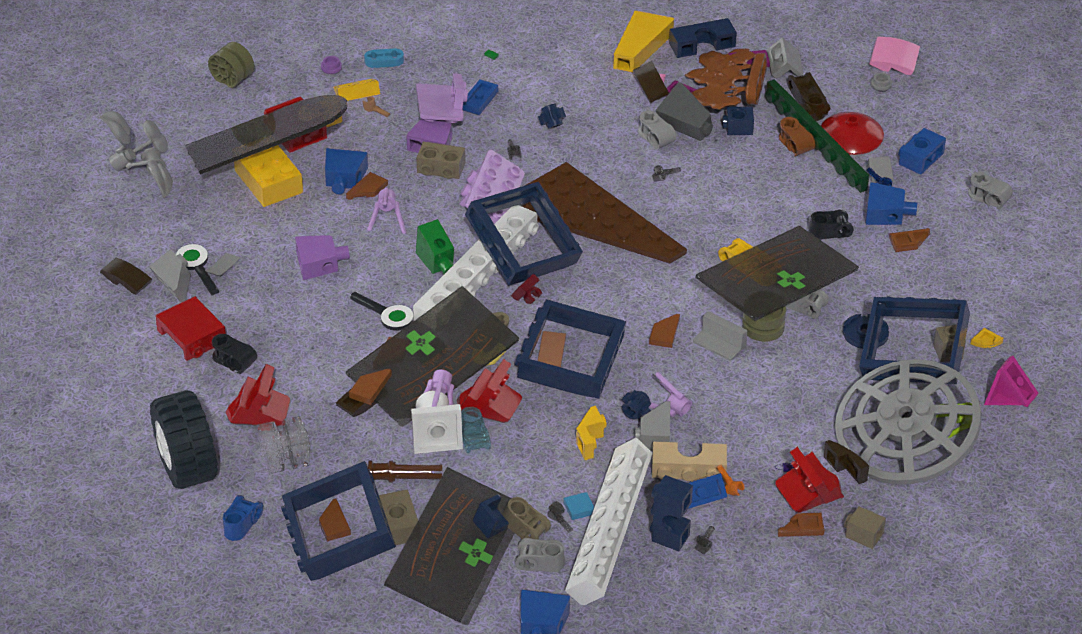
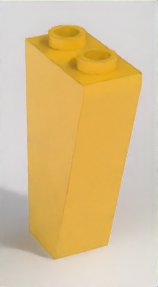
M634 11L614 52L613 69L633 72L634 69L640 67L669 39L670 29L674 28V18Z

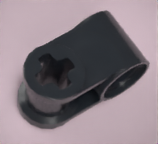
M845 210L817 211L811 215L808 233L810 237L817 240L850 237L853 234L854 228L848 222L849 217Z
M218 334L212 339V346L214 347L212 359L231 371L236 370L238 374H242L257 359V353L252 346L238 341L230 335Z

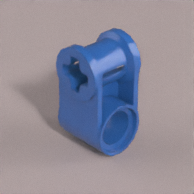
M241 495L236 496L231 506L223 514L224 536L232 541L242 539L261 517L263 503L259 501L254 503L245 500Z

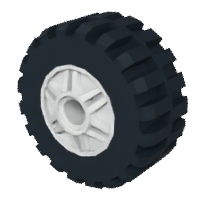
M184 390L154 399L150 404L151 424L161 461L172 485L175 488L184 489L213 480L218 472L216 451L209 424L196 394L192 391Z

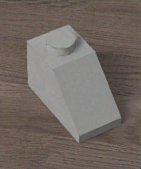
M169 250L149 267L155 277L180 302L186 300L191 276L186 268L188 262L181 254L176 255Z
M665 401L642 416L641 427H636L635 438L640 440L650 451H653V442H669L671 401Z

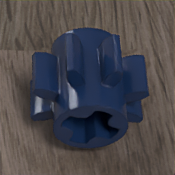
M554 103L541 108L542 113L538 116L541 126L547 125L548 129H551L552 127L555 128L562 125V119L566 117L563 107L559 108Z
M633 390L632 393L628 392L621 399L624 402L621 406L622 411L629 419H639L651 411L648 408L651 405L650 398L642 391Z

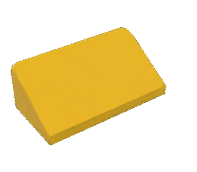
M373 78L333 87L339 102L380 94L379 83Z

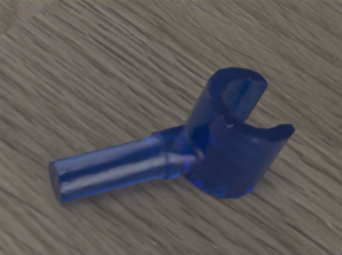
M871 167L866 170L879 184L892 186L890 178H882Z

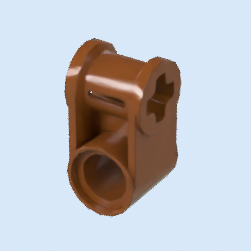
M785 117L780 121L782 131L779 134V140L789 151L795 154V157L815 149V140L812 134L796 118Z

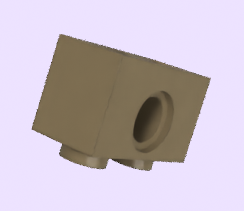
M408 489L379 495L395 545L419 541L420 524Z

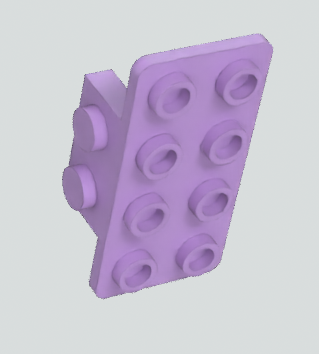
M453 73L452 86L416 84L420 118L428 122L445 120L448 123H457L458 121H463L462 108L463 102H467L468 90L466 89V82L462 80V74Z
M489 150L481 166L476 171L472 170L467 176L466 181L468 183L460 193L462 199L459 205L468 208L471 201L520 187L525 174L524 171L500 154ZM510 208L488 215L495 224Z

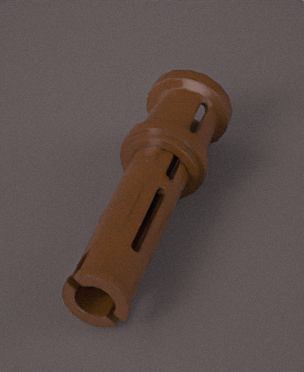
M368 460V468L374 480H388L389 483L395 482V479L442 480V473H432V471H442V464L398 465L392 460H389L388 463H373L372 460Z

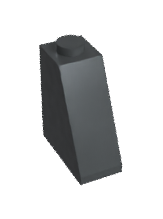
M681 82L675 85L656 109L658 116L670 124L675 131L699 141L709 136L713 129L711 114Z

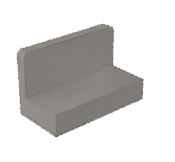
M783 37L767 49L771 73L775 78H780L789 70L797 76L804 75L799 51Z
M708 311L703 316L702 331L693 339V343L731 361L746 346L747 330Z

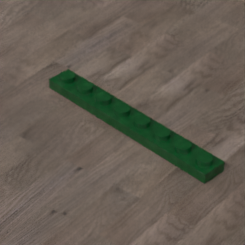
M775 79L767 81V91L765 92L767 101L773 103L781 115L784 114L786 117L796 118L812 134L815 140V150H819L824 155L825 160L828 163L831 162L836 167L838 174L843 175L851 187H855L860 193L867 191L869 174Z

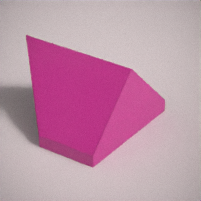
M1010 356L999 368L984 405H1023L1028 407L1039 394L1014 356Z

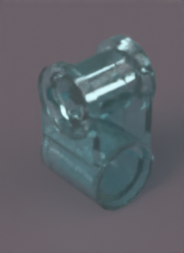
M475 407L464 408L461 411L462 440L466 454L475 449H491L489 432L480 410Z

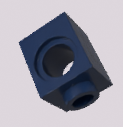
M727 107V114L722 117V127L727 128V135H753V107Z

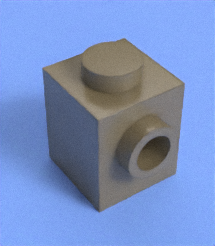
M859 506L853 515H848L844 527L847 528L846 538L873 549L884 534L886 518Z

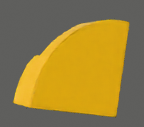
M983 328L971 339L970 344L981 348H992L1002 344L1004 338Z

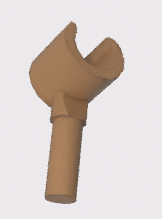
M373 96L367 97L368 102L362 101L364 110L368 112L375 111L386 117L390 116L389 112L376 105Z

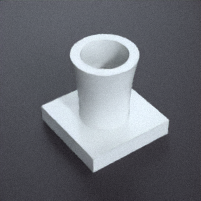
M428 391L417 399L416 408L411 409L414 454L463 449L460 404L449 405L448 397L442 392L440 393L437 406L432 407L435 391Z

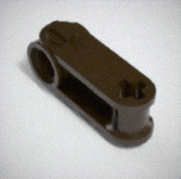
M810 72L802 76H788L787 84L793 97L816 121L822 120L825 115H828L830 105Z

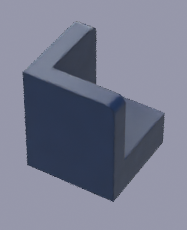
M499 494L481 502L473 518V522L488 539L506 530L509 522L497 509L502 499Z

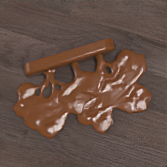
M745 48L732 50L729 52L734 53L732 55H724L715 51L701 54L699 56V63L706 67L694 69L685 74V76L695 79L694 81L699 84H707V86L695 90L692 94L703 106H711L713 109L721 110L725 106L739 104L741 99L736 95L739 92L746 91L747 104L758 105L767 70L766 53L754 54L749 51L750 49ZM754 58L752 65L746 63L748 60ZM751 68L749 76H743L740 72L741 70ZM739 79H748L746 87H737L734 83ZM735 90L733 91L734 93L727 95L725 94V92Z

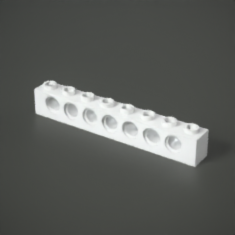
M519 205L511 207L494 224L513 255L518 248H522L525 245L526 239L530 235L534 236L539 227L537 213ZM480 239L413 305L415 322L438 331L442 326H446L449 323L451 316L455 312L459 313L462 310L464 303L468 299L474 298L476 291L481 286L487 284L489 277L493 273L499 272Z
M637 438L615 448L565 591L580 605H587L605 595L652 456V452Z

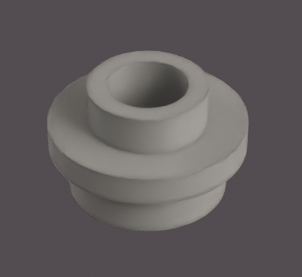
M883 72L876 73L871 80V86L879 91L889 90L892 87L890 75Z

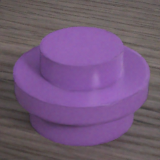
M327 56L321 63V70L327 74H335L342 69V63L336 56Z

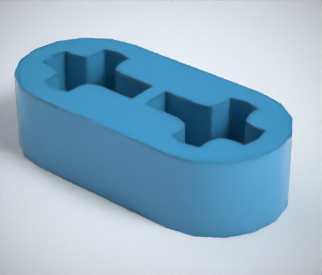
M397 48L369 50L364 55V62L370 68L400 66L404 62V53Z

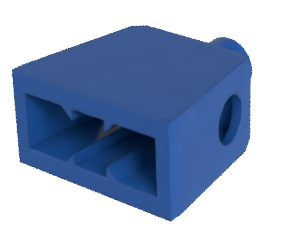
M327 148L325 160L326 186L332 187V191L335 194H343L345 188H353L362 180L368 169V154L362 151Z
M870 182L866 225H902L903 215L916 216L918 203L904 201V189Z
M521 590V634H561L570 613V596Z

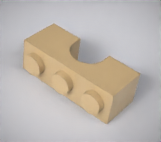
M653 442L652 478L662 480L667 475L675 479L693 481L720 473L716 468L720 464L727 471V444L702 443V451L699 455L687 457L678 451V442Z

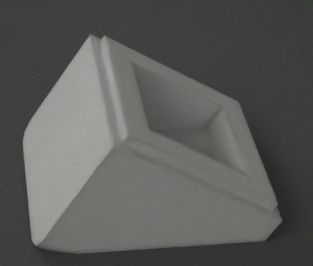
M889 156L868 159L867 171L873 183L894 181Z

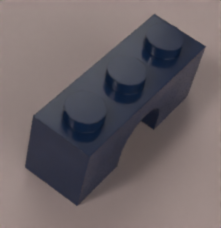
M729 18L671 28L669 44L676 57L681 58L697 55V44L709 43L714 46L716 51L736 47L737 32Z
M667 475L663 477L660 483L654 485L651 497L654 498L651 508L653 521L650 526L652 542L678 552L681 550L690 536L691 520L683 517V515L692 503L693 485Z

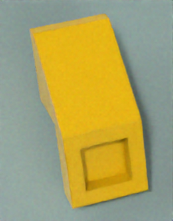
M596 405L590 407L576 429V444L584 460L594 458V449L597 448L596 439L604 437V428L607 427L605 416L599 413Z

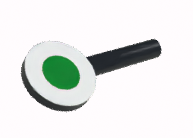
M197 244L181 247L176 255L181 254L188 262L186 268L196 271L211 296L218 294V288L203 267L208 260L206 249Z
M353 292L350 296L351 300L380 314L381 322L387 329L403 330L408 328L414 321L413 311L406 306L394 305L387 308L357 292Z

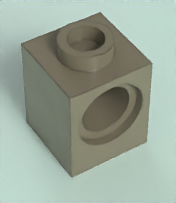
M957 325L936 327L933 347L940 362L950 361Z

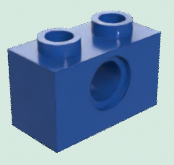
M923 128L918 134H914L906 145H902L898 153L900 157L899 165L921 175L944 154L946 138Z

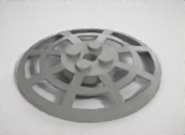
M920 359L902 360L874 369L864 375L849 389L840 403L836 415L835 430L838 444L850 449L843 436V430L856 426L860 438L868 446L860 456L866 463L869 462L875 452L889 458L903 459L904 472L898 473L883 471L869 465L868 477L883 483L914 484L941 476L953 469L968 455L978 439L982 413L974 388L956 370L934 361ZM910 367H928L946 373L939 378H935L922 373H910ZM900 368V374L885 378L874 386L867 384L869 380L880 374ZM957 378L967 389L972 406L957 405L952 391L945 384ZM910 379L930 382V384L921 391L910 388ZM900 380L899 390L893 391L890 394L879 390L889 383ZM940 389L947 397L949 404L934 405L930 396ZM857 390L865 393L858 405L856 417L842 421L844 409ZM871 397L880 401L877 412L863 414L865 406ZM904 412H912V415L908 418L900 417ZM936 414H949L948 422L943 431L940 432L934 427ZM957 415H973L970 430L963 443L958 447L948 438L955 427ZM878 421L881 431L872 440L866 433L863 424ZM926 434L934 439L924 446L913 449L912 441L920 439ZM887 438H890L894 441L902 442L903 450L889 449L881 445ZM940 445L951 453L949 457L934 466L923 470H914L913 457L927 454Z

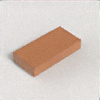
M543 331L538 356L539 362L561 367L566 333Z

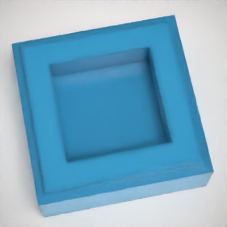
M587 492L563 498V503L571 520L592 515L594 505Z

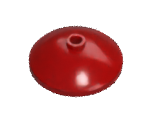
M840 112L828 117L821 124V127L849 155L869 153L877 149L884 138L881 125L872 117L859 112Z

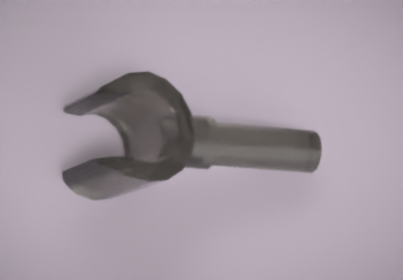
M509 139L507 141L509 145L507 147L509 160H513L512 157L514 156L521 158L520 145H514L513 141Z
M657 165L654 167L655 174L652 175L654 182L664 181L666 175L681 172V168L663 169L662 166Z
M555 501L549 506L548 517L554 521L557 520L568 533L573 531V528L562 516L565 512L563 505Z
M709 526L703 536L698 535L696 538L698 544L695 546V550L702 554L708 552L712 547V542L709 538L715 530L713 526Z

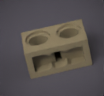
M423 141L416 157L417 173L427 176H441L447 179H460L466 163L465 148Z

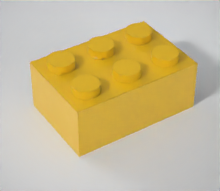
M273 138L233 152L236 173L263 207L303 193L302 174Z

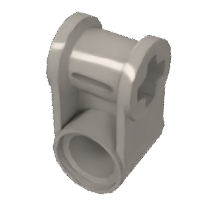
M643 111L640 114L641 126L638 129V134L648 141L651 146H655V149L662 148L676 140L674 128L658 116L657 113L654 111Z
M976 172L971 176L972 186L968 190V195L988 206L992 205L999 210L1013 194L1009 184L995 179L986 173Z
M792 284L785 287L783 301L786 307L811 318H818L821 314V308L825 307L829 302L828 295L821 289H816L806 284L801 289L796 288Z
M524 538L518 544L520 553L516 558L515 565L519 570L558 572L565 566L564 545L558 540Z

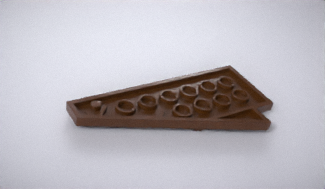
M567 162L526 184L540 183L544 191L547 192L554 207L558 209L559 215L565 224L568 225L571 233L669 264L687 254V248ZM530 202L522 206L536 212ZM537 214V222L543 224L542 220Z

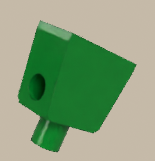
M436 219L417 227L415 253L432 274L440 271L445 274L454 265V246L441 223Z

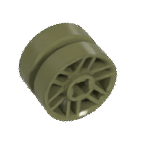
M237 42L227 43L210 56L208 60V67L214 79L220 83H226L230 88L235 87L252 74L255 67L249 51Z
M759 293L750 296L745 301L743 308L742 328L747 330V336L761 342L778 339L785 329L786 305L784 301L778 296L769 293Z

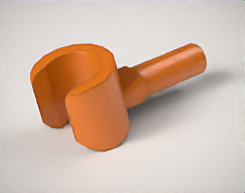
M721 464L718 465L716 468L726 482V493L739 496L740 494L737 489L744 490V483L742 481H733Z

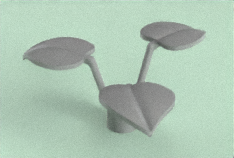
M109 111L101 115L99 118L108 125L114 136L122 144L120 148L116 149V153L109 157L111 166L116 171H120L125 167L130 169L131 167L148 164L161 194L165 198L173 186L172 177L162 163L157 164L155 159L134 162L136 159L135 153L151 143L160 153L168 150L167 140L160 133L157 125L151 120H146L143 123V129L150 140L132 150L131 148H125L131 141L129 136L131 130L123 116L115 111Z

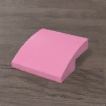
M877 37L869 64L882 71L889 72L893 68L903 74L912 75L920 46L902 39Z

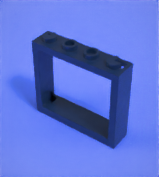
M539 182L471 201L465 213V216L508 286L526 281L533 273L538 277L574 265L583 253L579 246L580 244L571 234L568 225L565 224L559 215L558 209L554 207L547 192L544 191ZM530 202L562 254L521 267L488 214Z
M890 296L874 297L859 365L862 377L878 367L897 362L896 360H875L884 316L958 319L950 363L941 364L957 372L960 371L970 318L967 300L922 299L914 297L895 298ZM910 367V373H922L935 378H939L946 373L934 368ZM900 368L880 374L871 380L882 381L890 376L900 374ZM954 378L947 384H957L958 379ZM910 379V382L930 383L923 380Z
M546 299L543 307H538L536 323H531L528 334L530 336L529 339H524L522 345L523 353L518 354L515 365L518 366L517 378L573 394L599 399L623 340L626 321ZM547 320L596 334L610 336L594 377L530 359Z
M365 461L282 495L284 506H281L285 519L290 522L286 524L287 530L291 538L295 539L294 542H291L296 556H300L297 564L301 573L306 572L310 581L321 579L396 547L373 475ZM362 485L377 531L310 558L296 511Z

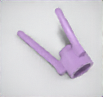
M384 188L378 194V201L375 202V208L367 230H372L380 209L385 212L395 209L403 234H406L396 195L391 189Z
M436 370L433 378L428 380L424 393L431 391V389L435 391L432 407L437 406L441 392L444 394L447 392L449 405H453L454 385L451 384L452 374L446 370Z
M656 372L655 376L660 380V384L671 394L667 400L671 401L670 416L674 417L678 414L682 417L691 409L692 401L679 392L659 372ZM651 402L649 407L655 409L659 405Z

